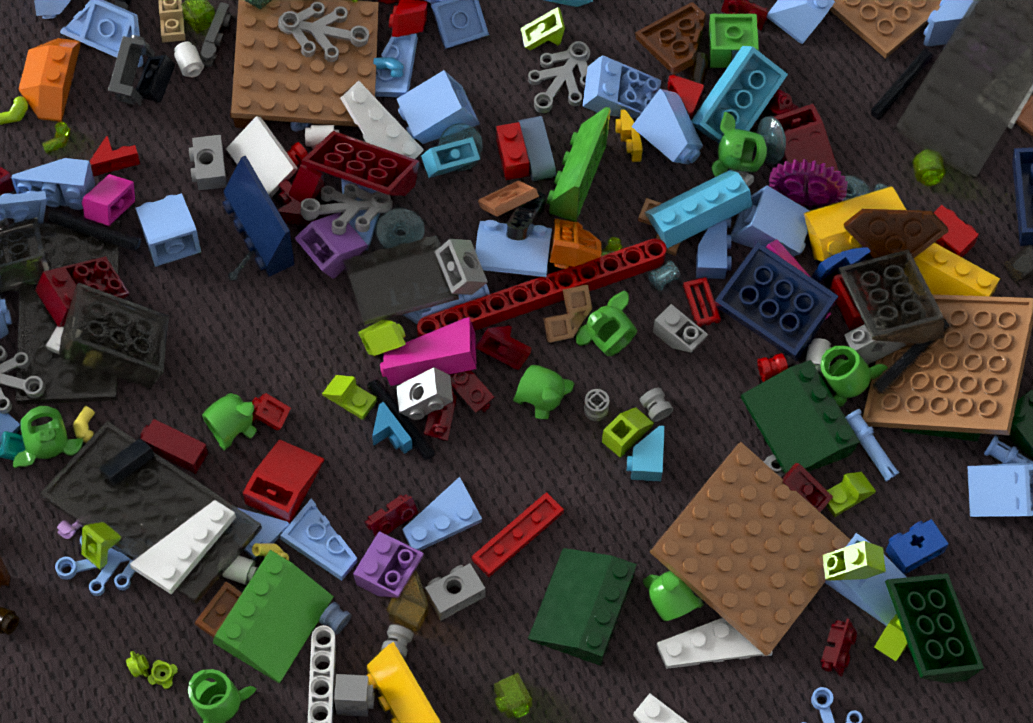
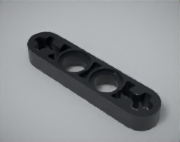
M538 192L539 197L515 209L507 222L506 236L509 239L525 240L528 238L545 209V194Z

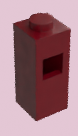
M155 419L152 420L150 425L144 427L140 436L141 440L152 448L154 454L195 474L208 455L205 443Z

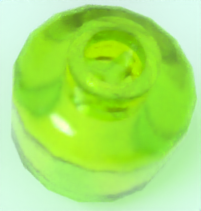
M924 150L914 157L912 163L915 178L919 183L933 186L943 179L946 171L943 157L939 152Z

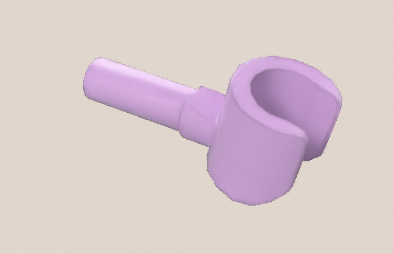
M89 515L72 525L64 520L57 526L58 534L64 539H70L76 533V530L94 521V519Z

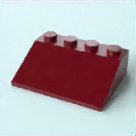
M332 131L301 162L302 165L381 193L406 196L416 185L419 161L335 131Z

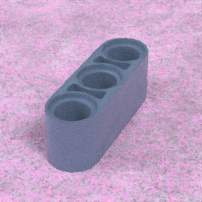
M542 116L518 120L529 159L531 180L537 181L556 177L555 163Z

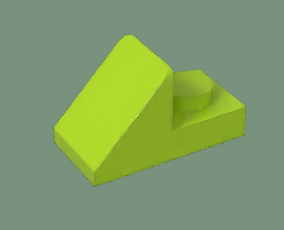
M560 8L553 9L521 28L525 48L531 51L548 40L557 46L560 45L565 29Z
M336 375L322 393L324 397L362 420L377 402L375 396L356 385V378L353 376Z
M862 472L847 473L844 475L841 483L827 490L833 498L826 506L833 516L836 517L876 493V490Z
M104 522L85 525L82 528L81 554L101 570L107 564L108 550L121 539V536Z

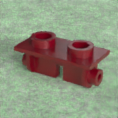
M724 0L721 9L726 14H757V29L759 30L763 29L765 20H768V8H763L755 3L752 4L748 0Z
M780 89L776 91L766 106L767 109L776 115L799 108L792 103L791 95Z
M471 370L449 374L451 386L475 413L481 409L485 412L490 408L489 402L495 397Z
M453 389V402L443 406L440 410H435L428 414L424 435L448 441L457 398L453 393Z
M407 494L404 496L399 495L395 500L386 505L389 511L385 512L381 508L371 516H368V520L364 523L369 530L372 529L375 537L379 531L387 535L418 514V510L412 496Z
M847 619L846 623L836 620L835 624L831 625L827 642L834 644L835 647L825 646L820 662L823 670L830 672L834 668L839 676L843 675L844 668H847L849 665V651L857 638V631L850 619Z

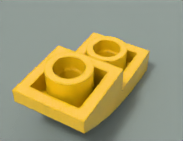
M621 110L620 119L615 121L616 133H620L621 142L626 141L627 153H631L632 162H640L642 159L640 135L632 128L634 121L628 112Z

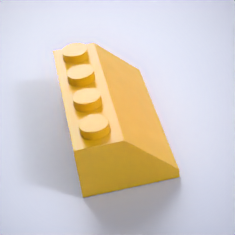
M892 186L805 212L804 217L814 259L824 261L846 250L864 248L844 228V223L861 209L906 210L895 189Z
M936 243L925 249L895 274L889 275L887 279L890 283L910 294L990 297L995 292L1000 280L995 275Z
M392 642L367 665L368 675L366 676L369 678V685H374V689L377 688L381 696L378 697V700L383 710L391 712L393 716L391 723H441L395 643Z

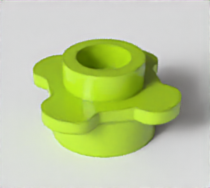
M134 651L130 652L131 657L126 659V663L131 674L135 678L142 674L148 677L147 669L149 668V663L145 656L139 653L135 654Z
M161 660L155 661L151 674L148 676V682L151 685H162L164 689L171 688L173 676L178 672L177 666L174 664L169 665ZM162 672L165 673V676H163V677L160 676V674H161Z

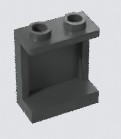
M131 35L130 38L122 37L108 91L119 102L141 106L143 97L132 85L140 56L154 57L155 52L145 42L143 37Z

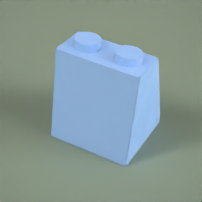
M445 70L397 98L400 106L398 112L409 125L406 128L407 132L422 144L480 124L463 87Z
M659 89L632 125V128L672 162L689 165L698 159L703 144L680 95L676 92Z
M765 186L751 195L753 206L738 214L731 232V241L753 248L757 242L766 247L769 243L778 239L793 257L800 255L805 248L804 240L808 234L804 213L809 212V210L769 186Z
M182 193L169 195L162 200L146 202L136 207L138 220L155 267L201 252L197 230Z

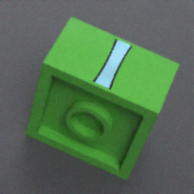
M710 14L708 30L710 68H727L742 46H753L759 51L757 14Z

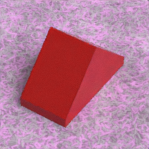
M670 75L667 88L669 91L680 95L692 120L702 99L704 85L676 75Z

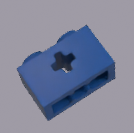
M930 519L925 523L923 521L917 522L910 528L909 532L903 535L902 533H897L888 540L889 544L886 548V553L894 565L905 575L943 554L948 546V542L933 520Z

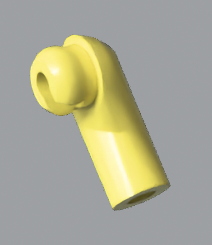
M84 406L73 423L76 438H83L84 443H88L94 436L93 431L89 430L88 423L95 412L87 406Z
M255 543L252 547V553L255 556L266 557L268 552L272 550L289 561L288 554L283 552L277 544Z

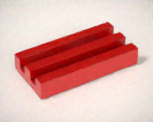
M707 277L684 282L683 288L695 324L702 327L705 324L706 326L711 325L713 322L715 324L720 323L721 318ZM698 285H703L713 315L711 317L708 315ZM690 287L694 288L703 315L702 319L700 318Z

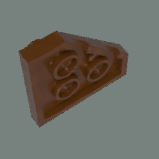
M691 2L636 31V40L675 75L694 65L706 16L697 5Z
M861 209L844 223V228L864 248L868 247L871 252L869 254L891 276L949 232L948 227L933 211Z

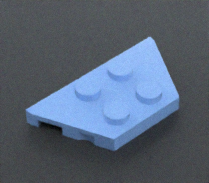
M90 0L85 5V8L79 11L73 17L74 19L60 31L61 34L116 58L123 36L129 38L131 35L140 36L137 14L104 0ZM142 55L140 56L138 67L143 65Z

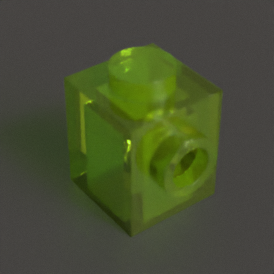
M185 0L181 4L184 19L197 34L211 26L215 12L214 7L208 0Z
M518 673L494 684V692L497 696L494 701L500 713L505 711L508 718L514 715L516 718H519L530 711L532 698Z

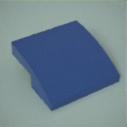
M866 247L850 249L835 254L822 261L812 277L819 283L835 271L842 274L856 269L863 263L871 251Z

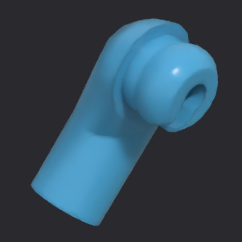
M393 57L374 58L373 64L376 65V69H391L392 77L403 76L404 65Z

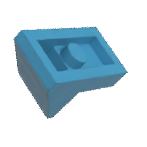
M382 402L379 404L373 430V445L388 437L395 449L400 448L405 454L412 449V439L386 404Z

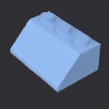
M494 220L480 221L475 252L483 270L546 277L552 228L535 225L527 239L512 240L506 236V223H498Z

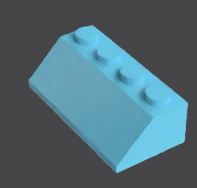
M742 46L691 121L694 127L719 143L724 135L720 130V123L724 112H728L735 119V129L749 131L788 74L753 46Z
M729 170L646 211L645 214L661 240L666 244V248H669L753 205L750 189L740 174Z

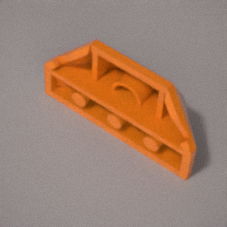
M57 38L28 50L19 92L26 99L38 119L62 122L81 46L80 41Z
M555 218L550 248V263H554L555 267L567 269L568 266L575 267L601 257V241L591 232L584 230L579 222Z

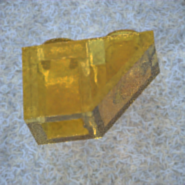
M414 571L397 599L394 597L391 599L387 608L390 622L403 626L414 634L418 633L429 613L428 602L417 571Z

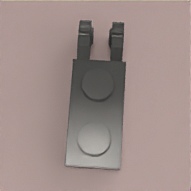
M223 2L219 4L200 52L205 68L213 66L217 58L216 46L221 47L224 39L223 29L224 27L228 28L231 23L232 14H229V4Z

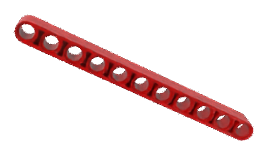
M650 239L575 267L571 266L567 269L548 274L546 277H539L425 316L418 321L417 335L418 337L427 334L423 332L426 329L435 331L447 326L446 323L449 321L457 322L470 317L469 315L473 313L480 315L477 318L470 317L474 331L563 301V289L588 285L589 291L659 268L665 261L666 244L660 239ZM651 252H657V253H659L660 255L654 256V255H652V254H650V253H651ZM633 259L636 260L637 263H630L628 262V260ZM607 267H612V268H614L615 270H614V271H608V270H606L605 268H607ZM591 275L593 278L586 279L583 276ZM566 282L569 283L570 286L565 287L560 284ZM545 290L548 293L539 294L538 291ZM523 298L525 301L517 302L515 299ZM501 306L502 309L494 310L492 307Z

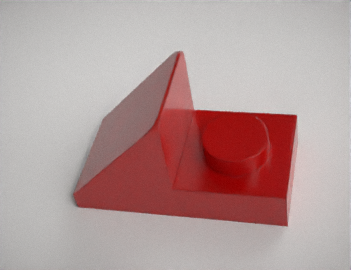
M106 136L90 159L93 175L96 176L139 165L140 161L135 145L123 146L112 151L109 138Z

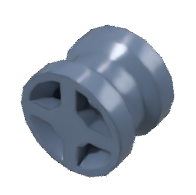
M333 602L325 609L319 623L324 626L328 625L334 631V634L337 635L349 623L352 615L348 611H342L340 605Z

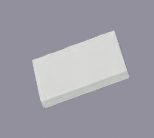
M258 116L226 148L236 164H238L241 157L246 155L270 198L279 190V183L285 179L289 180L298 170L263 119Z

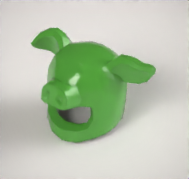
M724 112L720 123V130L724 135L718 146L719 159L712 165L714 176L717 177L727 172L728 169L750 173L756 172L764 163L767 154V147L763 136L755 132L735 129L734 117L730 113ZM756 144L757 153L754 161L752 162L753 150Z
M626 291L620 292L609 300L607 306H603L590 314L587 325L580 327L577 332L576 343L579 346L588 345L593 340L595 345L605 355L611 357L620 352L633 340L637 329L623 312L629 302L628 293Z
M834 346L826 350L820 365L823 376L836 393L834 399L839 407L844 406L847 398L861 394L869 386L871 379H876L888 369L884 364H877L869 368L860 354L848 346ZM842 354L848 357V360L838 359L828 369L829 363L834 357Z
M531 365L520 380L513 402L520 405L523 402L533 404L535 407V418L548 419L550 411L560 405L563 396L570 393L575 384L572 380L563 379L562 376L551 369L539 365Z
M229 393L215 401L202 414L204 422L223 450L232 445L233 439L240 432L251 439L257 431L252 426L253 403L243 402L240 396Z
M38 406L31 409L21 419V433L26 450L15 456L13 467H27L32 465L36 458L50 459L62 452L68 456H74L82 448L84 440L83 438L68 439L64 421L57 409L49 406ZM47 416L53 418L52 421L46 424L31 426V422L37 418Z
M671 571L660 576L651 574L643 579L644 586L649 590V597L653 607L663 621L678 618L704 605L701 598L696 597L692 590Z
M208 669L201 670L193 675L189 681L188 694L197 713L204 720L203 723H226L238 712L240 703L249 698L257 688L248 686L238 691L233 682L224 673ZM213 678L215 682H210L205 679Z

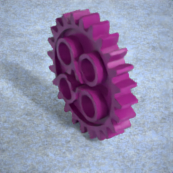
M794 159L793 163L785 161L784 165L778 164L777 168L773 167L770 173L769 187L801 206H809L810 209H813L814 206L822 208L823 206L843 201L844 197H846L848 181H845V176H841V171H834L833 166L826 168V163L817 165L815 160L812 163H808L806 159L799 163Z

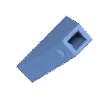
M731 217L708 228L697 248L696 278L725 279L727 270L731 271V256H727V249H731V235H727V228L731 227Z

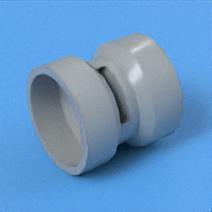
M659 387L646 392L640 398L643 407L649 410L648 415L652 422H658L673 412V407L670 402L665 401V394Z
M593 389L586 394L584 413L590 420L600 421L607 416L610 400L605 391Z
M390 625L387 631L388 639L383 642L381 651L394 642L403 659H405L408 652L407 644L412 641L414 633L403 626Z

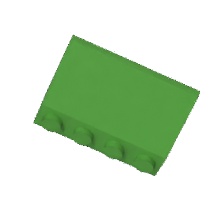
M605 107L582 123L578 133H573L570 142L572 149L570 152L566 151L562 165H565L563 171H558L554 184L557 185L555 191L551 190L547 198V204L550 205V214L571 221H577L607 146L611 108Z
M270 550L217 631L213 643L272 680L280 683L334 596L293 563Z

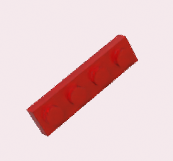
M546 492L472 556V561L490 577L564 513V509Z

